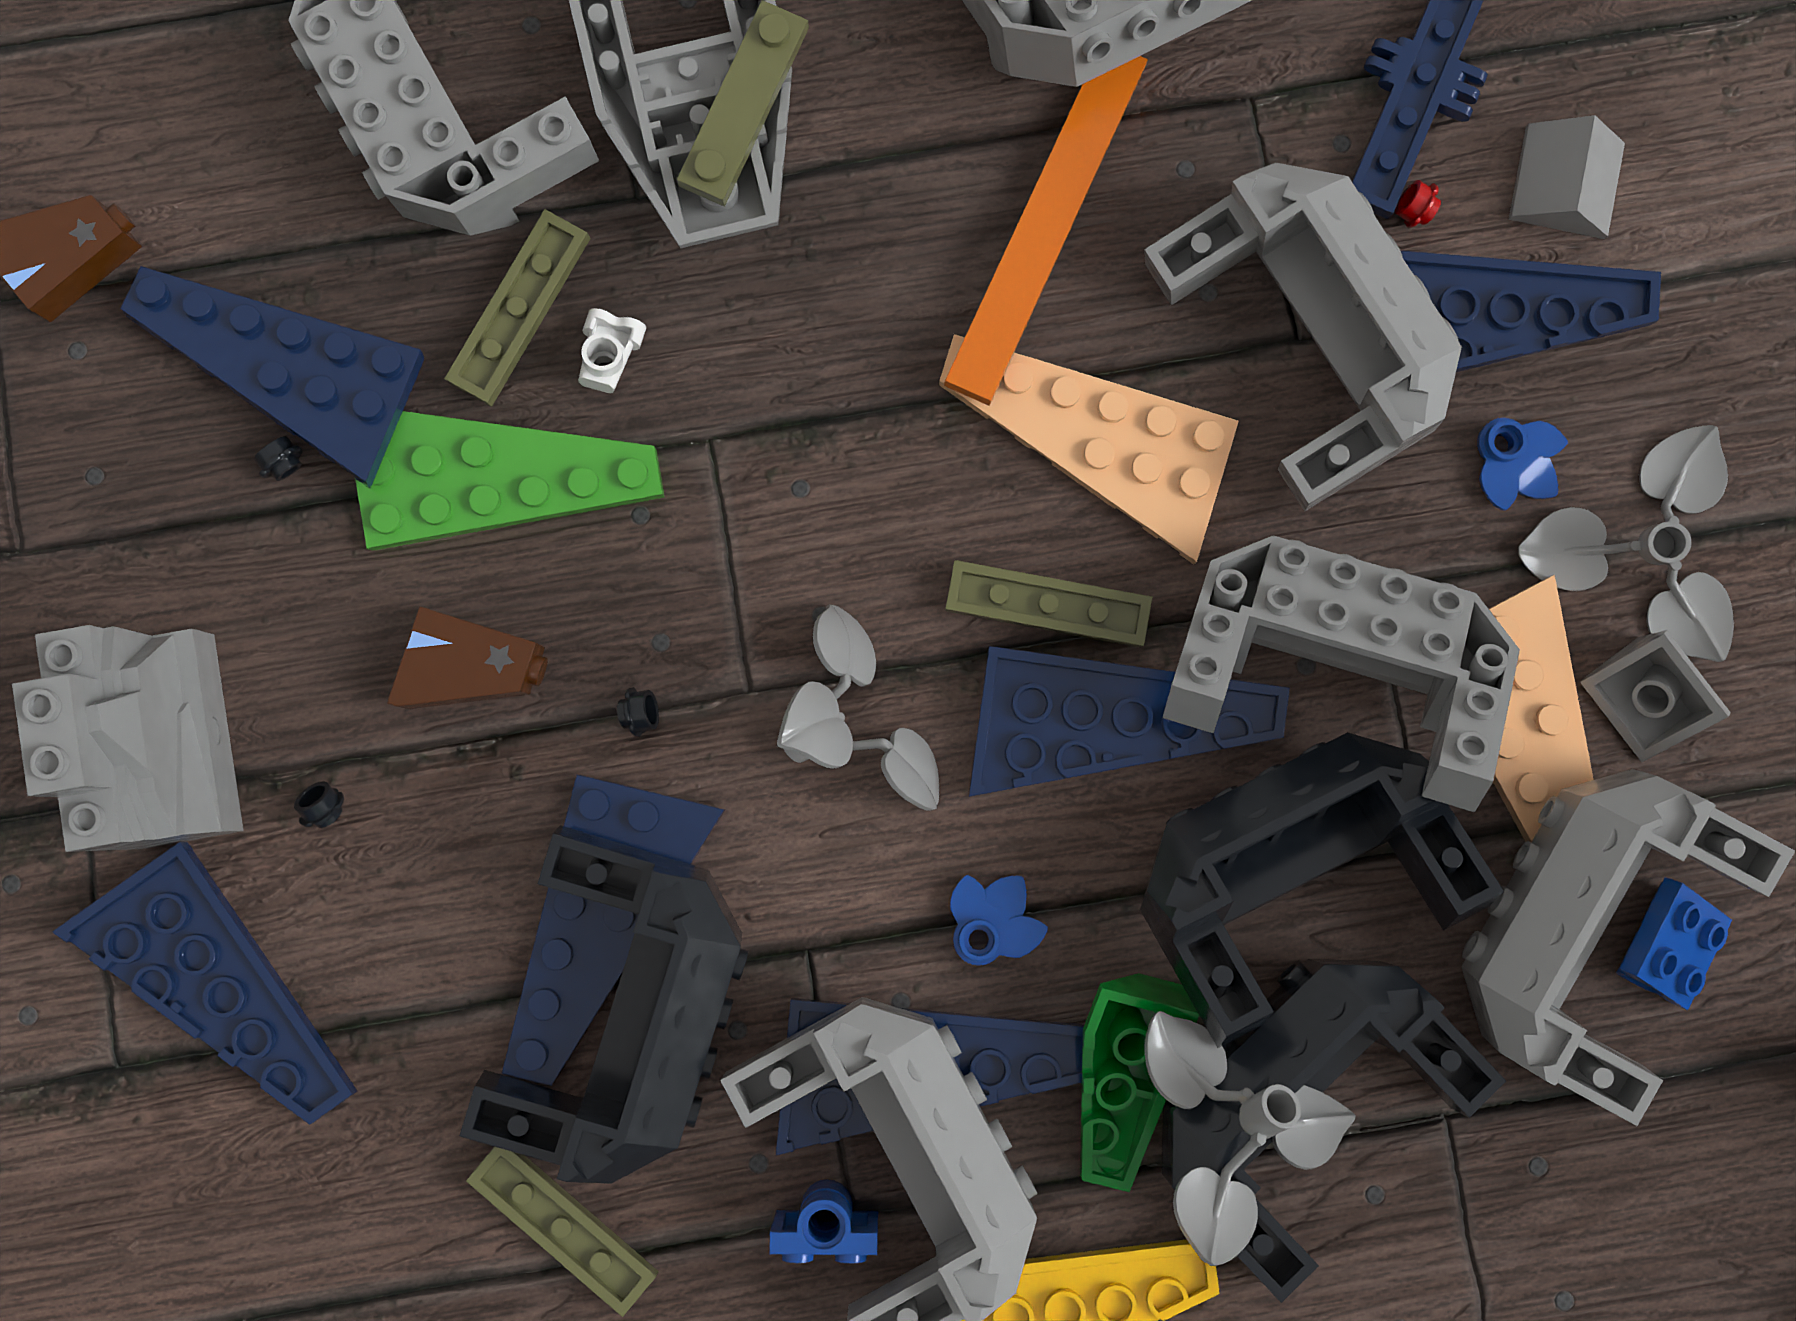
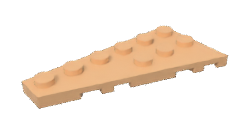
M954 334L940 377L939 386L986 419L990 418L1003 427L1027 448L1030 449L1031 447L1047 458L1054 467L1114 509L1117 508L1142 525V529L1155 538L1159 537L1180 552L1179 555L1193 565L1197 562L1238 426V420L1015 352L990 406L944 386L945 379L965 338Z
M1555 575L1488 608L1520 649L1493 783L1525 842L1533 841L1542 825L1538 822L1540 812L1552 796L1557 797L1561 789L1594 780Z

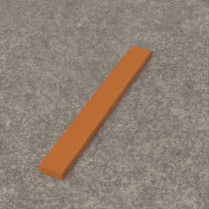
M1139 56L1082 84L945 379V387L990 406L1148 61L1147 58Z

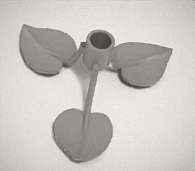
M1706 425L1680 431L1658 443L1645 456L1640 466L1639 484L1642 491L1649 497L1664 499L1661 504V511L1665 522L1646 528L1641 533L1638 541L1604 545L1607 531L1604 523L1598 516L1582 508L1570 507L1560 509L1545 517L1518 546V555L1525 567L1541 581L1555 575L1558 589L1581 591L1593 588L1606 578L1608 564L1604 554L1639 551L1641 557L1648 563L1653 565L1666 564L1668 566L1666 583L1670 590L1655 595L1647 609L1646 623L1650 634L1667 630L1686 656L1715 662L1724 661L1731 647L1734 630L1730 598L1723 585L1717 579L1703 572L1692 573L1678 584L1677 574L1678 570L1682 567L1680 560L1690 551L1691 536L1688 530L1679 524V518L1673 515L1671 509L1673 505L1677 510L1686 514L1699 513L1713 507L1723 496L1727 486L1728 471L1720 444L1718 427Z
M827 605L826 609L815 621L813 644L825 668L832 674L840 676L839 684L832 691L827 686L814 681L799 687L784 714L777 746L783 748L786 754L795 762L802 763L810 759L821 766L833 769L847 764L852 751L880 749L885 752L881 760V769L891 787L905 800L927 811L937 809L939 802L938 768L933 752L920 735L913 730L899 728L892 732L890 741L885 738L853 741L851 731L844 722L845 715L839 712L837 699L850 687L851 681L863 687L872 682L876 671V657L873 645L858 621L838 606Z
M1162 1011L1157 1012L1150 1021L1145 1039L1146 1066L1153 1085L1166 1100L1183 1109H1191L1199 1105L1205 1094L1214 1101H1240L1242 1104L1239 1122L1242 1129L1251 1136L1250 1141L1225 1165L1220 1176L1215 1171L1206 1167L1189 1171L1178 1182L1173 1198L1174 1214L1177 1223L1195 1252L1203 1262L1210 1266L1221 1265L1235 1258L1245 1248L1253 1236L1258 1219V1206L1253 1191L1243 1183L1230 1181L1236 1169L1258 1147L1264 1145L1266 1139L1271 1137L1276 1152L1287 1163L1304 1170L1317 1168L1326 1163L1335 1153L1343 1135L1354 1122L1356 1115L1332 1097L1305 1085L1296 1093L1280 1084L1269 1086L1256 1094L1249 1088H1244L1240 1091L1218 1090L1215 1086L1224 1080L1227 1073L1226 1052L1223 1046L1217 1048L1208 1030L1198 1023L1173 1017Z

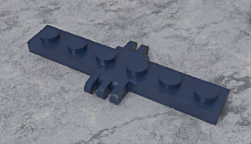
M1428 0L1412 39L1399 37L1393 43L1383 38H1377L1373 43L1371 51L1376 56L1367 57L1364 69L1368 73L1380 77L1378 85L1382 89L1389 91L1351 181L1358 192H1361L1366 197L1374 214L1389 219L1394 213L1436 112L1461 122H1467L1471 117L1473 109L1467 104H1475L1477 102L1480 91L1476 87L1484 85L1488 74L1484 70L1458 59L1483 0Z

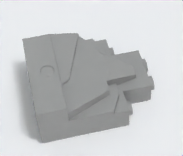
M92 625L35 634L41 679L12 684L27 795L58 797L66 852L146 849L244 831L214 634L196 629H187L151 636L115 626L100 628Z

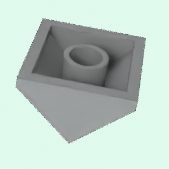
M1595 115L1529 123L1525 129L1509 220L1600 239L1607 238L1625 143Z
M1667 630L1636 638L1580 682L1641 762L1729 717L1731 713Z

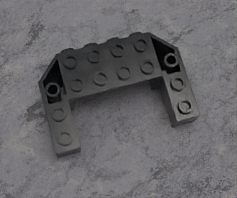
M1347 732L1327 743L1320 742L1308 748L1299 757L1283 765L1276 764L1257 775L1255 779L1239 787H1229L1214 796L1211 801L1195 809H1185L1166 822L1140 911L1217 1048L1264 1025L1274 1012L1224 925L1386 842L1393 849L1443 931L1488 908L1504 893L1450 806L1422 797L1429 761L1420 753Z
M560 825L552 835L537 884L639 914L633 931L635 933L586 1092L584 1097L581 1098L484 1070L474 1086L459 1136L560 1165L557 1179L561 1181L612 1184L678 1149L684 1127L694 1128L703 1097L695 1095L700 1077L710 1078L718 1048L711 1047L710 1044L715 1028L724 1030L726 1027L733 999L725 996L731 978L740 981L749 950L741 948L742 931L708 869Z
M1308 959L1304 963L1300 960L1294 962L1278 977L1277 982L1281 986L1267 998L1274 1012L1264 1025L1223 1045L1226 1052L1227 1073L1224 1080L1215 1088L1222 1091H1240L1244 1088H1249L1256 1094L1269 1086L1280 1084L1296 1093L1305 1085L1323 1093L1374 1042L1398 1052L1451 1109L1469 1118L1506 1080L1441 1013L1444 1009L1443 1005L1399 966L1382 961ZM1205 1094L1201 1103L1191 1109H1183L1173 1105L1168 1100L1165 1101L1162 1125V1175L1174 1190L1180 1179L1196 1168L1206 1167L1215 1171L1220 1176L1225 1165L1250 1141L1251 1136L1242 1129L1239 1122L1240 1107L1242 1105L1240 1101H1214ZM1272 1137L1266 1139V1143L1258 1147L1236 1169L1230 1181L1247 1185L1254 1195L1261 1189L1244 1169L1273 1142ZM1256 1199L1258 1206L1256 1228L1248 1244L1237 1256L1282 1303L1319 1265Z

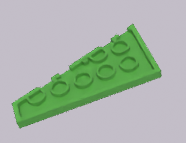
M403 411L371 488L369 489L355 478L366 548L371 551L665 498L657 450L652 445Z

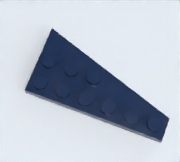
M1401 251L1402 258L1412 273L1422 281L1429 293L1430 300L1440 315L1450 323L1458 337V342L1462 348L1456 372L1651 326L1659 321L1661 272Z
M140 266L120 308L128 319L172 350L175 349L190 359L203 372L212 378L215 377L231 388L237 396L291 434L297 435L317 449L322 456L332 463L340 465L369 489L372 486L425 359L421 349L142 266Z
M989 646L968 797L1284 738L1290 688L1230 679L1214 733L1163 718L1176 672Z
M576 775L564 826L692 864L712 829L725 812V809L583 775ZM548 887L502 1074L550 1086L556 1082L588 1031V1027L604 1002L608 999L623 973L639 914Z
M188 842L177 843L52 931L66 943H73L89 955V960L103 971L109 970L129 985L131 992L194 1039L200 1038L219 1053L217 1056L230 1066H237L260 1083L262 1090L309 1125L358 1092Z
M791 998L787 1038L850 1003ZM901 1008L933 1018L938 1030L948 1025L962 1052L954 1057L963 1076L973 1072L987 1098L986 1101L979 1104L980 1107L1020 1095L1036 1094L1082 1083L1084 1027L1082 1024ZM836 1078L780 1109L776 1156L793 1152L795 1149L820 1143L823 1145L839 1141L841 1138L874 1130L852 1089L850 1088L844 1092Z

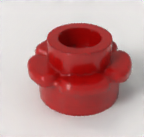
M1416 180L1403 192L1395 208V214L1404 219L1406 227L1412 228L1419 223L1426 225L1434 218L1441 205V200L1435 197L1439 191L1438 186L1435 183L1428 186L1421 180Z

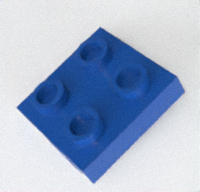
M1665 877L1663 882L1660 883L1641 921V926L1638 932H1636L1616 973L1627 981L1659 995L1669 1003L1688 1010L1694 997L1704 987L1705 975L1716 952L1724 946L1727 940L1728 928L1732 919L1685 884Z
M820 1180L812 1184L803 1196L800 1210H776L770 1230V1254H782V1261L806 1263L813 1261L814 1255H835V1261L840 1263H862L867 1260V1255H877L878 1211H853L852 1197L848 1189L835 1180ZM819 1210H829L838 1218L831 1222H823L817 1219L814 1213Z

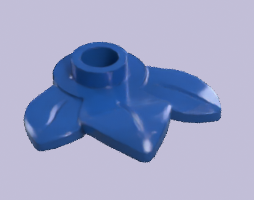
M1497 418L1487 423L1481 429L1477 439L1478 451L1484 459L1479 480L1487 499L1495 507L1505 511L1514 503L1518 493L1533 499H1549L1557 496V475L1549 457L1559 453L1568 444L1565 436L1556 427L1543 421L1521 425L1510 418ZM1496 436H1502L1507 440L1508 450L1506 452H1501L1495 447L1494 440Z
M965 875L956 885L950 900V908L958 924L954 931L953 944L957 954L965 962L972 965H985L994 961L999 955L1020 958L1029 954L1044 939L1048 927L1036 919L1023 915L1026 908L1027 893L1025 880L1022 876L1000 878L984 889L973 877ZM974 930H983L988 936L987 944L981 949H975L969 944V936Z

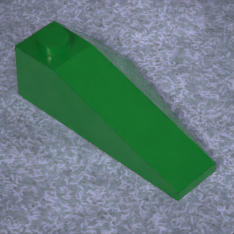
M1140 973L1100 983L1083 1027L1080 1177L1082 1181L1130 1192L1166 1101L1153 1085L1146 1066L1145 1039L1150 1021L1159 1011L1197 1023L1199 1014L1182 984Z

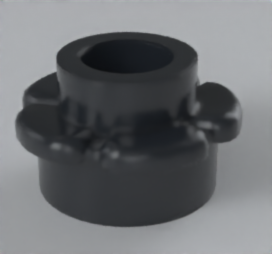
M287 436L272 441L254 457L255 462L262 469L259 475L262 478H268L273 475L277 481L289 477L302 465L298 459L303 452L302 448L299 445L294 446Z
M634 687L628 688L625 693V699L618 701L617 715L622 728L629 729L633 736L640 737L642 733L657 728L659 723L658 704L651 690L636 691Z
M325 781L309 786L297 797L294 803V809L301 816L299 823L304 827H311L314 824L318 828L331 825L342 813L341 806L344 802V795Z

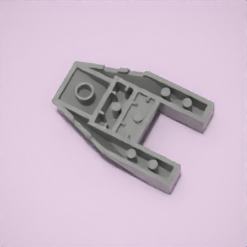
M569 0L596 116L680 249L777 226L779 224L792 67L782 84L725 207L679 187L677 183L678 175L762 0H723L730 32L635 54L623 0ZM764 0L776 6L775 0Z

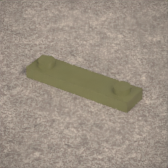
M764 0L761 1L678 175L677 183L679 187L725 207L808 32L809 25L807 19Z
M544 209L444 378L449 384L488 406H493L591 238L586 231Z
M954 560L945 611L1142 648L1145 643L1153 597Z
M494 1147L466 1180L467 1183L622 1317L659 1273L657 1269L525 1155Z

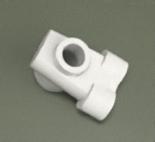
M592 308L588 312L582 330L588 338L582 346L583 361L578 381L584 387L611 394L616 388L631 351L640 349L646 326L637 319L616 317L605 310ZM600 363H609L608 365H605V366H599V365H598V364H600Z

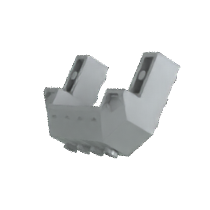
M396 0L294 1L288 20L298 37L296 41L291 43L294 52L306 71L315 68L322 82L314 87L330 114L339 111L346 125L338 130L353 156L356 157L362 153L370 168L362 173L378 200L386 196L404 218L470 236L509 227L519 222L513 210L514 207L599 162L593 145L566 96L475 145L409 28V23Z
M1252 0L962 1L987 36L991 64L996 71L1013 77L1078 87Z
M1273 163L1240 176L1232 182V192L1229 196L1144 249L1145 266L1169 303L1173 305L1257 252L1360 409V412L1281 460L1278 471L1305 512L1428 436L1439 427L1446 416L1462 346L1458 342V337L1450 323L1440 315L1430 300L1429 293L1422 281L1412 273L1402 258L1401 251L1394 239L1384 231L1376 219L1366 197L1361 192H1358L1348 176Z
M1270 536L1211 560L1163 714L1164 719L1214 733L1232 672L1242 673L1251 643L1428 694L1420 727L1436 732L1422 797L1468 811H1476L1494 780L1520 651L1477 593L1457 588L1449 583H1439L1407 574L1400 569L1386 568L1358 560L1347 554L1333 553L1306 545L1298 540H1288L1277 536Z
M1631 769L1561 789L1557 797L1552 796L1545 803L1538 818V822L1542 825L1533 841L1525 842L1517 852L1513 862V868L1516 871L1507 887L1501 886L1504 893L1488 907V913L1491 915L1482 931H1475L1468 939L1462 953L1465 961L1461 968L1481 1035L1498 1052L1550 1084L1556 1086L1559 1083L1638 1126L1663 1080L1642 1064L1586 1035L1587 1030L1560 1010L1580 972L1651 849L1683 862L1686 857H1689L1735 883L1767 897L1771 895L1795 850L1716 809L1714 803L1656 775Z
M864 997L726 1071L720 1081L745 1128L836 1078L844 1092L851 1088L936 1247V1256L849 1304L847 1321H962L964 1319L965 1321H983L1016 1294L1037 1221L1030 1198L1038 1193L1023 1165L1014 1170L1004 1153L1012 1145L999 1120L995 1119L988 1123L979 1104L986 1101L987 1098L973 1072H970L963 1076L954 1057L962 1052L948 1025L938 1030L931 1017Z

